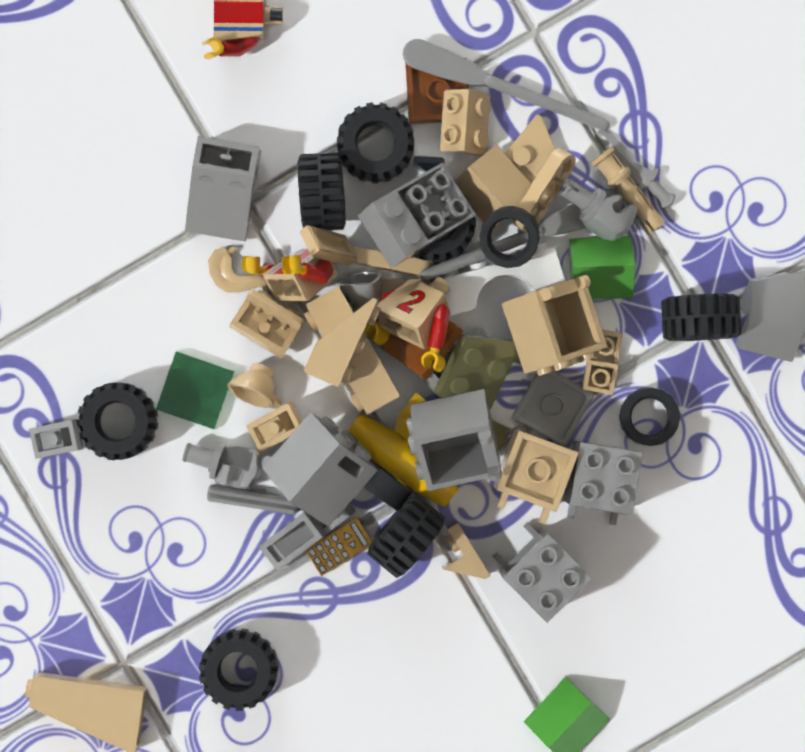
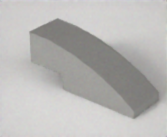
M349 503L329 527L304 511L262 543L259 548L276 571H278L348 519L356 509Z

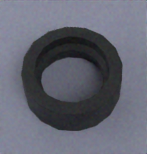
M515 206L500 207L490 213L482 225L479 236L481 250L486 258L497 266L505 268L519 267L528 262L538 248L540 240L539 225L533 215L523 208ZM504 219L518 220L525 226L528 232L526 247L523 251L514 255H506L499 252L492 243V230L498 222Z
M643 388L627 396L621 405L619 419L621 428L629 439L637 444L655 446L663 444L673 437L679 426L680 413L678 405L671 395L661 389ZM649 398L661 402L666 408L668 416L663 430L653 435L642 434L636 430L631 418L635 405Z
M370 459L369 461L378 471L364 487L398 511L411 495L412 490Z

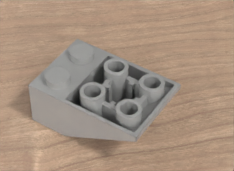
M201 136L197 137L185 231L246 242L262 152L260 147Z
M443 162L374 201L358 215L391 269L476 216Z

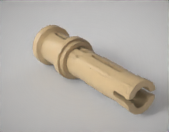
M611 146L595 158L591 165L598 167L608 180L606 184L611 188L615 187L628 205L637 207L636 216L641 220L648 232L651 233L661 226L665 220L630 177V168L623 166L613 153L615 149Z

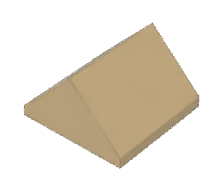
M498 144L471 164L455 180L462 194L469 198L471 206L474 207L475 214L483 223L490 213L500 207H518L532 185ZM502 221L498 222L494 228H496Z

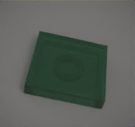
M176 351L156 410L215 429L229 390L227 384L232 380L235 371Z

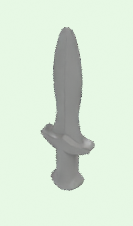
M603 130L597 131V135L604 147L608 149L613 146L615 149L613 153L624 167L630 168V172L635 177L640 190L647 188L660 201L661 208H668L673 205L676 199L675 194L669 193L655 179L659 171L658 168H655L654 171L645 168L614 136Z

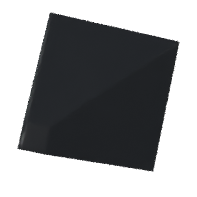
M415 156L413 158V166L424 173L442 162L443 164L445 163L443 157Z

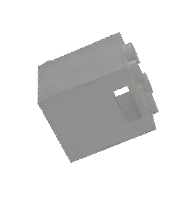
M484 389L411 405L412 418H407L410 434L408 442L411 454L416 455L417 461L415 466L418 479H425L428 491L487 478L491 481L501 479L502 471L497 437Z
M310 412L272 457L265 456L262 459L261 465L265 473L290 503L329 527L378 470L369 461L372 455L362 446L355 445L358 440L349 431L343 429L340 432L337 430L339 427L330 418L324 416L321 419Z
M573 440L572 450L579 453L564 493L563 501L569 504L567 517L574 518L576 506L611 512L610 525H616L618 513L633 515L643 453Z
M527 522L523 527L533 538L508 562L497 552L492 557L502 566L498 571L502 578L548 623L592 578L545 530L541 529L537 532Z

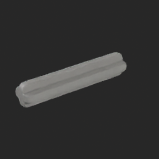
M210 485L208 487L207 500L210 502L292 515L297 512V506L290 503L285 496L218 485Z

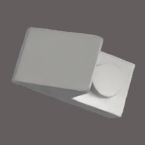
M77 419L30 428L35 459L82 450L83 444L79 435L80 430L79 426H77Z

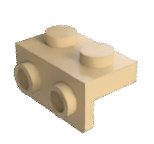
M471 89L444 91L440 151L460 152L473 156H483L487 152L491 95Z
M251 288L244 303L231 321L229 328L282 359L300 331L304 319L300 317V314L295 309L289 306L283 307L274 302V299L268 293Z

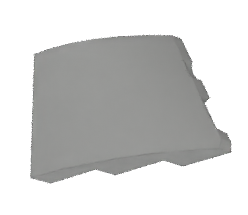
M805 271L790 274L781 272L771 277L763 276L749 280L740 300V310L747 318L741 330V335H739L735 343L739 349L793 362L805 331Z

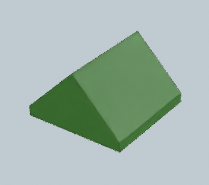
M631 236L622 237L615 241L604 240L600 237L569 239L570 280L587 275L591 282L588 289L592 299L633 298L636 265Z
M564 677L523 722L552 752H581L610 718L571 681Z

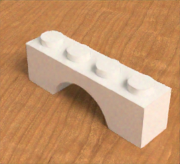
M546 243L538 245L532 258L519 267L505 268L495 264L488 266V262L483 261L470 265L471 271L459 274L458 270L440 276L450 286V291L445 295L450 310V317L475 310L482 287L497 277L509 276L517 278L527 284L532 291L565 282L556 248H547ZM513 252L506 255H514L517 254V252Z

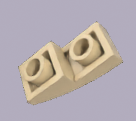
M602 329L607 348L596 351L598 357L586 361L582 390L613 395L623 333Z

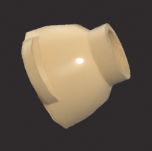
M251 364L249 371L239 374L227 384L232 394L245 403L263 408L277 409L280 407L281 401L275 396V384L272 381L274 371L263 364Z

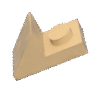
M292 401L251 422L246 427L261 453L289 438L302 423V420Z
M456 521L448 526L447 529L450 534L445 538L454 552L461 550L462 554L443 565V570L483 579L490 577L491 575L459 523Z

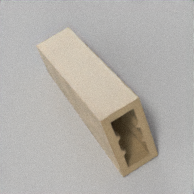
M37 672L33 679H28L25 698H30V708L126 752H137L139 749L148 687Z

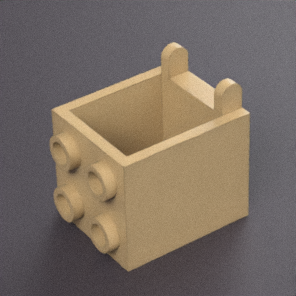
M587 275L548 286L501 303L524 374L537 371L538 376L558 371L598 357L596 351L607 348L606 340L588 289L591 282Z
M514 429L501 463L502 477L493 484L496 490L502 492L497 507L503 509L508 495H512L543 507L539 523L545 525L550 510L554 512L558 510L579 452Z

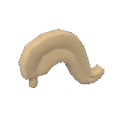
M224 246L213 251L208 259L209 274L217 287L229 293H239L251 288L260 287L269 294L270 289L261 275L239 276L235 274L231 254L237 250L235 246L226 249Z

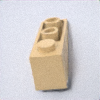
M372 298L317 341L303 372L336 387H339L341 382L347 384L355 368L350 365L354 353L361 354L368 339L363 336L367 324L374 326L381 309L376 307L378 300Z

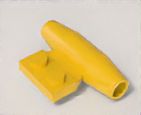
M415 393L397 416L394 430L361 413L348 429L358 440L356 444L367 450L372 455L371 459L412 491L445 508L459 487L454 485L428 491L425 479H418L415 466L417 461L416 455L411 454L408 442L410 434L407 418H412L411 405L427 401Z

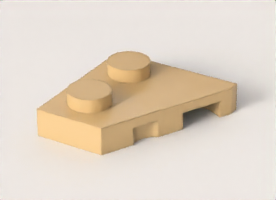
M539 114L533 118L505 152L531 184L548 157L556 150Z

